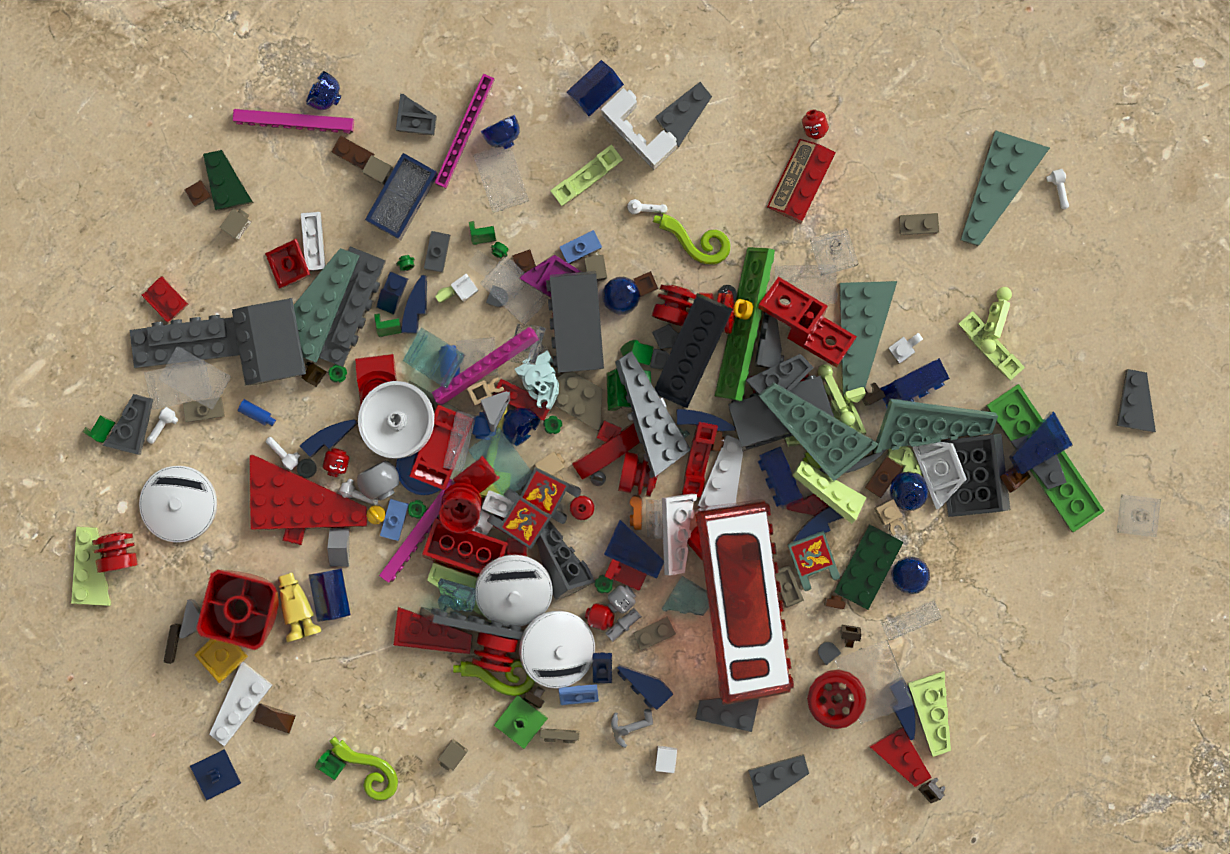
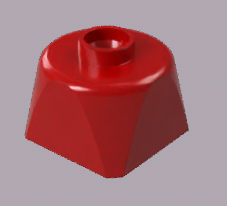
M216 570L212 572L196 628L198 633L202 637L253 650L259 649L265 643L276 620L279 601L275 586L267 579L250 573L230 570ZM240 599L248 606L247 615H241L236 611V603Z

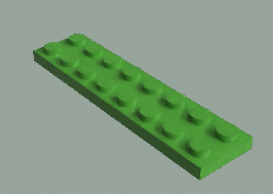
M747 247L736 301L743 299L752 302L753 312L747 320L735 316L732 333L728 334L715 391L716 397L742 401L745 393V380L749 374V365L753 356L757 329L762 316V310L758 306L766 295L771 266L774 262L775 250Z
M1019 384L986 405L990 412H995L998 415L997 423L1009 441L1045 428L1048 429L1067 483L1047 489L1033 472V469L1023 459L1017 449L1016 451L1071 532H1075L1105 511Z

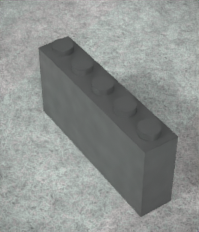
M596 271L550 275V280H546L547 292L551 291L552 299H548L549 311L553 310V318H550V329L555 332V337H551L552 349L556 348L557 355L553 356L554 367H558V373L604 369Z
M812 375L806 377L805 381L799 382L790 391L833 416L821 376L816 377ZM757 393L751 394L750 398L742 399V401L732 400L731 404H728L742 451L793 436Z

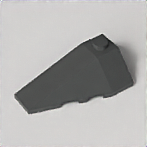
M764 312L754 366L771 368L782 363L784 355H781L782 348L778 320Z
M549 520L537 539V545L542 565L551 578L553 596L557 600L582 590L595 583V580L587 564L576 557L574 554L575 550L572 546L569 548L562 540L563 536Z

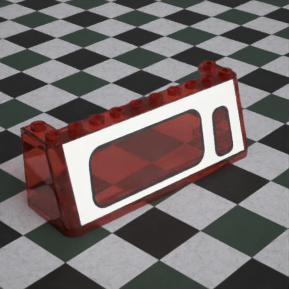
M764 499L694 508L700 537L718 671V688L722 705L791 693L794 683L793 677L788 673V669H791L790 657L786 658L785 651L789 650L788 639H784L783 631H786L785 619L781 620L780 613L784 612L782 600L778 598V593L781 592L780 581H776L775 576L779 571L777 562L773 561V554H776L775 543H771L770 535H773L772 523H768V516H771L770 505L765 503Z

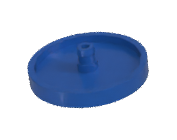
M417 453L409 457L397 459L396 470L399 474V481L407 490L418 495H430L441 490L409 477Z

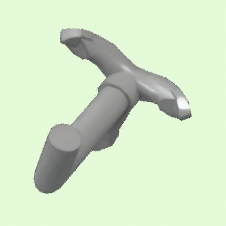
M651 709L644 710V720L618 727V713L616 712L611 720L615 741L624 748L627 747V744L621 738L622 735L625 736L629 732L653 725Z

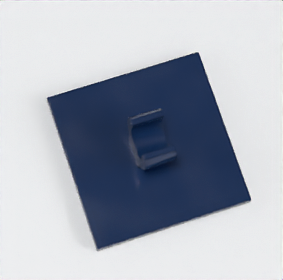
M225 749L190 766L206 801L241 784Z

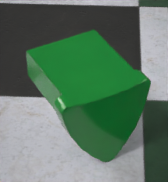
M474 221L469 222L473 245L497 241L494 226L475 229Z
M380 313L374 314L376 332L379 337L400 334L402 332V325L399 319L381 321Z
M631 340L625 343L620 351L623 356L632 351L638 363L650 365L654 347L639 343L638 340Z
M100 415L92 430L85 427L82 432L95 441L104 443L116 422Z
M328 749L317 761L315 768L336 780L347 763L336 757Z

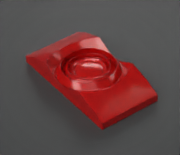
M394 354L355 359L361 407L365 397L375 387L386 382L397 381Z
M437 405L434 410L432 434L425 446L417 452L409 477L445 490L473 419Z

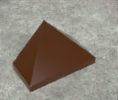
M259 703L253 722L290 734L296 715Z

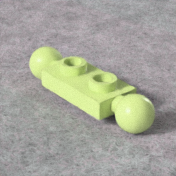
M1008 287L998 289L996 293L998 302H994L989 310V317L984 326L983 333L985 340L981 343V350L986 354H991L996 350L994 340L1000 338L1010 306V303L1007 301L1012 297V292Z
M823 364L818 368L817 373L826 382L824 388L827 396L831 395L833 399L831 401L834 411H839L841 422L852 426L855 423V415L847 410V405L832 376L833 370L831 366Z

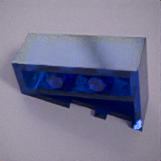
M940 358L882 386L880 389L883 390L886 396L883 400L888 407L890 399L914 402V397L922 398L930 393L929 389L934 388V390L945 386L944 381L950 378Z
M1051 411L1014 450L1009 458L1017 473L1023 474L1073 446L1055 412Z
M781 446L759 455L761 460L757 462L761 471H766L768 478L765 481L768 488H773L775 496L772 497L776 506H781L783 510L802 502L803 496L799 491L795 478L792 476L793 474Z
M619 520L604 555L657 579L664 564V559L623 521Z

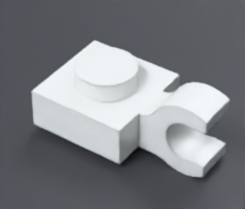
M919 333L908 341L905 337H902L888 349L900 364L915 353L912 347L923 340Z

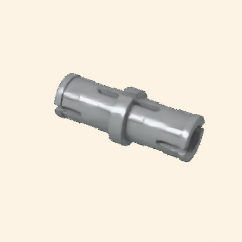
M633 608L622 619L619 618L618 622L605 634L614 642L623 632L630 630L629 627L642 616Z

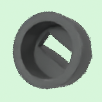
M601 471L591 475V482L595 486H602L606 481V476ZM594 476L601 477L603 481L594 480L593 478Z

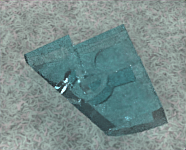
M681 576L664 603L662 610H674L684 614L694 613L695 615L703 616L714 601V595Z
M441 578L438 582L441 594L438 599L440 609L446 612L447 608H452L455 612L461 610L472 612L476 600V589Z

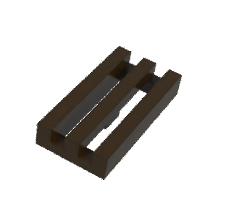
M175 623L170 625L164 663L171 664L175 662L181 624Z

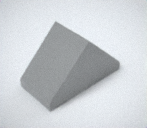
M508 391L481 400L482 411L492 432H495L510 402V392Z
M330 528L327 547L330 566L349 567L350 528Z
M194 599L187 600L179 638L183 639L197 631L201 608Z

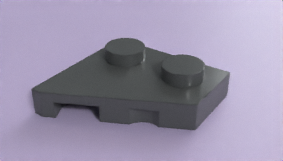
M400 93L396 131L435 136L437 116Z

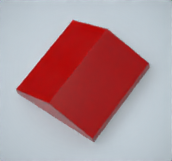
M297 239L265 253L279 289L299 282L310 275Z

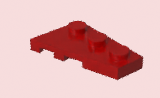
M903 727L869 746L914 787L932 778Z

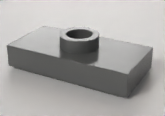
M431 231L424 269L443 273L451 235Z

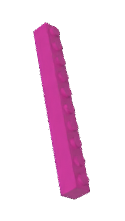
M483 73L437 176L436 185L447 189L495 81L493 77Z
M242 109L233 110V122L237 125H243V123H247L249 126L259 124L261 127L272 125L271 127L273 128L283 126L285 129L295 127L297 130L307 128L309 131L319 129L322 132L331 130L334 133L343 131L346 134H350L354 130L353 118Z
M530 327L526 328L433 391L432 394L435 401L440 405L445 404L537 342L539 339L535 331Z
M452 479L449 480L446 489L450 485L455 484ZM445 490L439 493L379 575L388 583L395 580L397 577L396 573L403 569L404 562L409 561L411 558L410 554L417 550L418 543L423 542L426 532L429 533L431 531L434 519H439L441 500Z

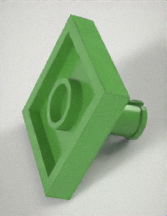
M517 695L494 726L525 749L548 718L521 696Z

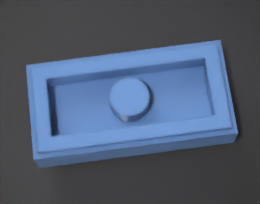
M594 230L560 246L566 262L569 264L602 248Z
M390 499L380 536L399 541L408 510V503Z
M597 684L559 688L560 705L599 702Z

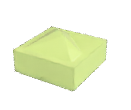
M452 286L444 287L438 291L435 297L439 303H443L455 295L456 292Z
M864 387L847 391L843 397L845 403L859 402L866 394Z

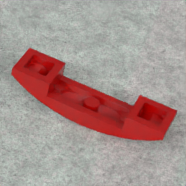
M634 422L589 454L586 453L572 463L581 479L609 465L640 443Z
M698 422L688 455L682 488L683 495L697 494V497L702 495L705 482L704 476L711 446L714 444L717 425Z

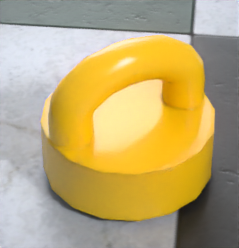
M738 299L734 304V315L740 319L747 320L753 312L752 302Z
M375 505L367 510V519L370 523L380 524L384 521L386 512L383 507Z

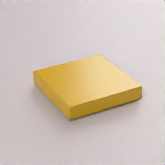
M210 639L194 654L218 683H221L248 657L239 646Z

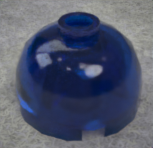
M322 71L317 78L320 81L313 84L306 99V105L317 110H327L333 104L337 105L341 99L339 94L340 85L337 79L328 72Z
M512 115L481 130V133L490 146L495 148L503 147L505 150L515 145L513 141L520 134V126L515 115Z
M615 277L610 279L602 291V300L610 312L625 315L637 307L640 293L637 284L632 279Z
M523 407L516 408L513 411L509 410L504 415L505 420L502 431L504 436L513 445L518 446L531 436L528 433L532 428L533 430L537 429L540 418L528 408Z
M903 472L892 480L889 494L899 509L914 511L926 503L928 486L920 474Z
M913 556L904 557L893 566L891 572L892 581L895 587L902 593L909 595L918 594L928 586L930 570L927 564L920 558Z

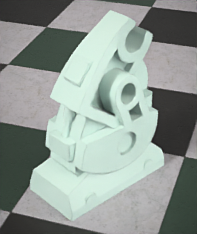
M548 350L515 368V371L520 379H522L529 395L537 400L538 408H542V402L547 401L546 408L550 410L559 394V382L555 377L556 372L551 367L553 359Z

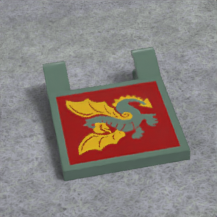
M824 531L787 544L804 591L811 590L807 576L829 569L833 580L840 578Z

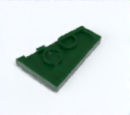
M223 150L203 154L216 211L254 203Z

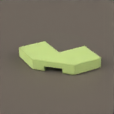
M902 446L897 450L889 449L887 456L903 465L898 484L917 490L922 471L911 448Z

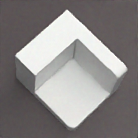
M464 274L451 284L463 302L479 291L467 274Z
M658 746L656 771L675 773L677 748Z

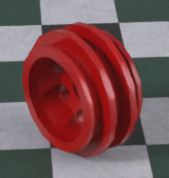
M837 669L826 671L815 679L809 688L807 701L809 711L816 721L825 727L839 729L846 728L859 719L865 710L867 698L865 688L856 676L848 671ZM828 683L831 684L832 689L827 690L825 688V685ZM840 683L844 684L846 688L840 687ZM840 694L843 700L838 702L834 699V696ZM849 694H853L854 701L849 700ZM820 697H825L826 703H821ZM844 707L849 708L848 714L843 713L842 709ZM830 708L835 710L834 715L828 712Z

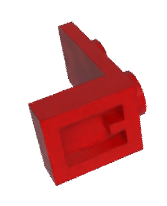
M612 558L605 573V577L611 580L614 579L638 591L641 589L647 573Z

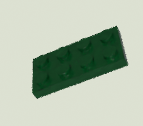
M869 524L834 592L869 610L904 542Z

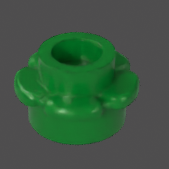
M495 242L494 245H491L492 254L495 257L501 259L508 256L507 252L509 249L504 244Z
M404 255L399 258L396 265L399 266L400 271H408L415 267V259L410 257V255Z
M335 364L328 371L330 380L335 383L343 382L346 379L347 369Z
M549 416L543 423L545 431L548 434L559 433L562 421L557 416Z
M421 500L412 501L408 505V514L411 517L420 519L426 513L427 508Z
M600 575L595 580L594 585L599 593H609L613 588V580L605 577V575Z

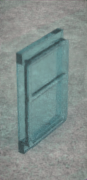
M421 328L403 361L447 389L465 354L431 332Z
M500 428L496 429L495 432H491L468 449L475 461L483 456L495 470V474L499 475L500 478L493 485L499 494L503 496L508 489L513 491L521 489L532 474L528 465Z

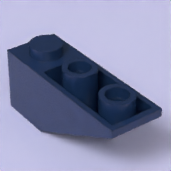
M620 664L617 666L619 669L618 675L624 681L628 679L632 683L631 689L637 695L641 693L645 697L643 701L650 709L653 707L656 710L659 709L674 695L660 678Z

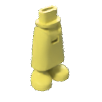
M293 573L278 577L280 582L278 587L281 588L280 599L285 625H291V632L286 636L287 643L322 632L320 626L315 625L310 618L314 616V613ZM299 621H303L304 632L300 626Z

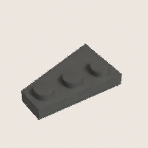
M701 82L655 117L667 133L671 132L675 136L678 148L712 98Z
M798 354L745 381L758 395L773 382L791 391L814 367L801 354Z
M1126 369L1117 426L1156 432L1147 372Z
M133 394L123 410L121 418L111 430L112 433L105 440L103 446L141 455L154 399Z
M1047 428L1010 441L1047 489L1067 483Z
M760 694L699 700L695 719L752 732Z
M804 754L749 769L759 808L809 774Z

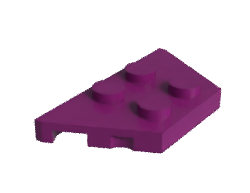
M552 255L521 275L519 279L552 299L551 291L547 292L546 280H550V275L582 271L556 255Z

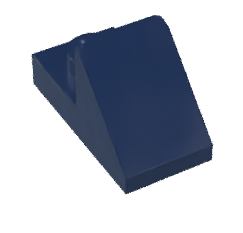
M390 272L384 288L380 291L376 308L395 315L409 279Z
M593 653V683H612V653Z

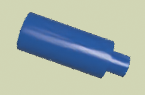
M245 399L238 408V412L264 426L269 424L273 427L276 419L271 417V413Z

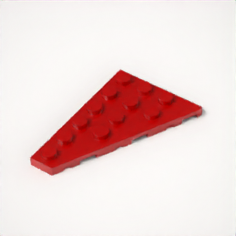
M250 455L251 530L367 526L366 506L349 498H344L336 492L255 455Z

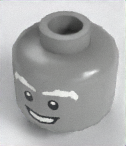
M619 585L608 595L610 602L608 606L614 613L618 611L624 614L635 605L636 595L627 585Z

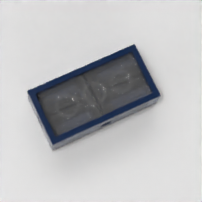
M402 153L365 220L401 241L438 176L437 171Z

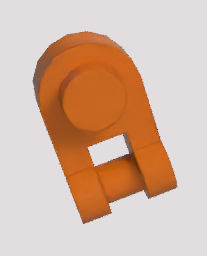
M634 495L630 499V505L633 507V515H630V526H634V530H642V498L639 495Z

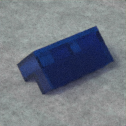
M600 60L566 93L586 115L591 116L624 84L615 71Z
M342 568L309 574L317 622L350 616Z

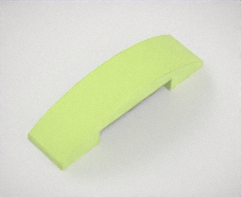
M611 144L599 153L596 158L550 191L560 205L563 206L605 176L623 159Z
M973 311L958 324L976 347L1010 381L1025 368L997 339L994 340L996 350L993 353L986 354L981 350V343L985 340L983 338L985 324Z

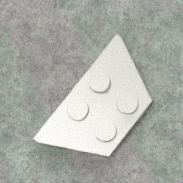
M937 442L914 446L913 450L935 508L939 509L967 480L954 444Z

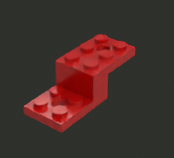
M780 277L776 279L758 306L760 310L791 327L787 339L836 368L857 337L824 317L828 307L826 304ZM787 299L790 304L783 305L780 303V300ZM831 339L835 342V345L830 346L825 340Z

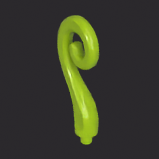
M663 214L662 217L654 216L653 222L660 224V229L674 234L683 249L697 262L714 265L721 263L728 257L731 245L728 237L723 232L713 229L708 230L702 235L700 244L707 252L713 250V246L709 244L710 238H717L721 243L718 253L707 255L700 252L694 246L685 228L678 220L666 214Z
M516 659L513 663H508L512 667L511 672H505L506 679L512 683H517L520 680L517 675L513 674V670L517 667L523 668L520 659ZM461 661V665H453V673H461V677H477L492 689L508 696L525 694L532 689L536 682L526 673L527 677L523 684L509 686L499 681L488 670L482 669L480 666L469 661Z
M335 736L329 740L333 745L331 750L343 761L374 766L383 771L387 776L388 786L386 789L375 791L371 786L372 782L382 783L384 777L378 772L367 775L363 786L370 798L382 801L391 798L395 794L398 778L395 770L388 762L373 755L355 752L343 740L339 742Z

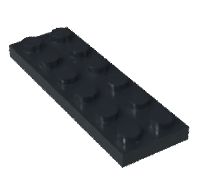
M697 293L654 388L658 396L688 408L732 313V308Z

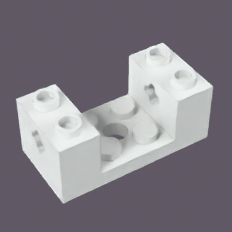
M623 88L601 109V115L642 159L655 170L676 150L677 139L671 132L666 133L663 130L646 146L647 141L641 134L636 135L633 132V126L625 119L637 108V97L631 90L626 91Z

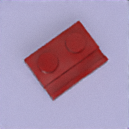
M163 276L157 279L142 294L143 298L167 323H170L174 317L189 305Z
M481 456L456 475L453 480L455 483L470 484L481 493L500 477L495 474V470L487 460Z

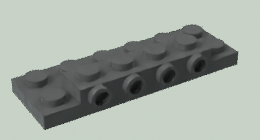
M351 246L348 251L359 255V258L319 355V358L342 367L345 365L352 346L355 347L359 339V336H357L359 328L362 329L365 324L366 318H364L366 310L370 311L373 300L371 298L373 293H377L380 283L378 280L386 263V260Z
M220 315L208 316L209 320H201V317L189 318L190 322L182 323V319L171 320V324L163 325V322L151 323L152 327L130 330L134 368L240 356L233 317L220 318Z

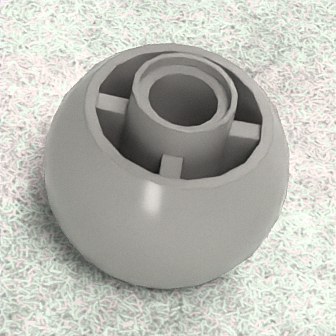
M385 460L360 473L357 477V484L365 497L369 499L378 497L381 501L395 493L393 488L399 485V474L394 465Z

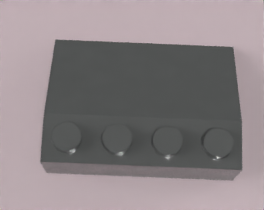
M292 298L232 309L245 385H257L306 374Z
M1001 434L941 441L954 444L967 479L946 501L948 517L1011 510L1008 489L1000 478L1006 472Z

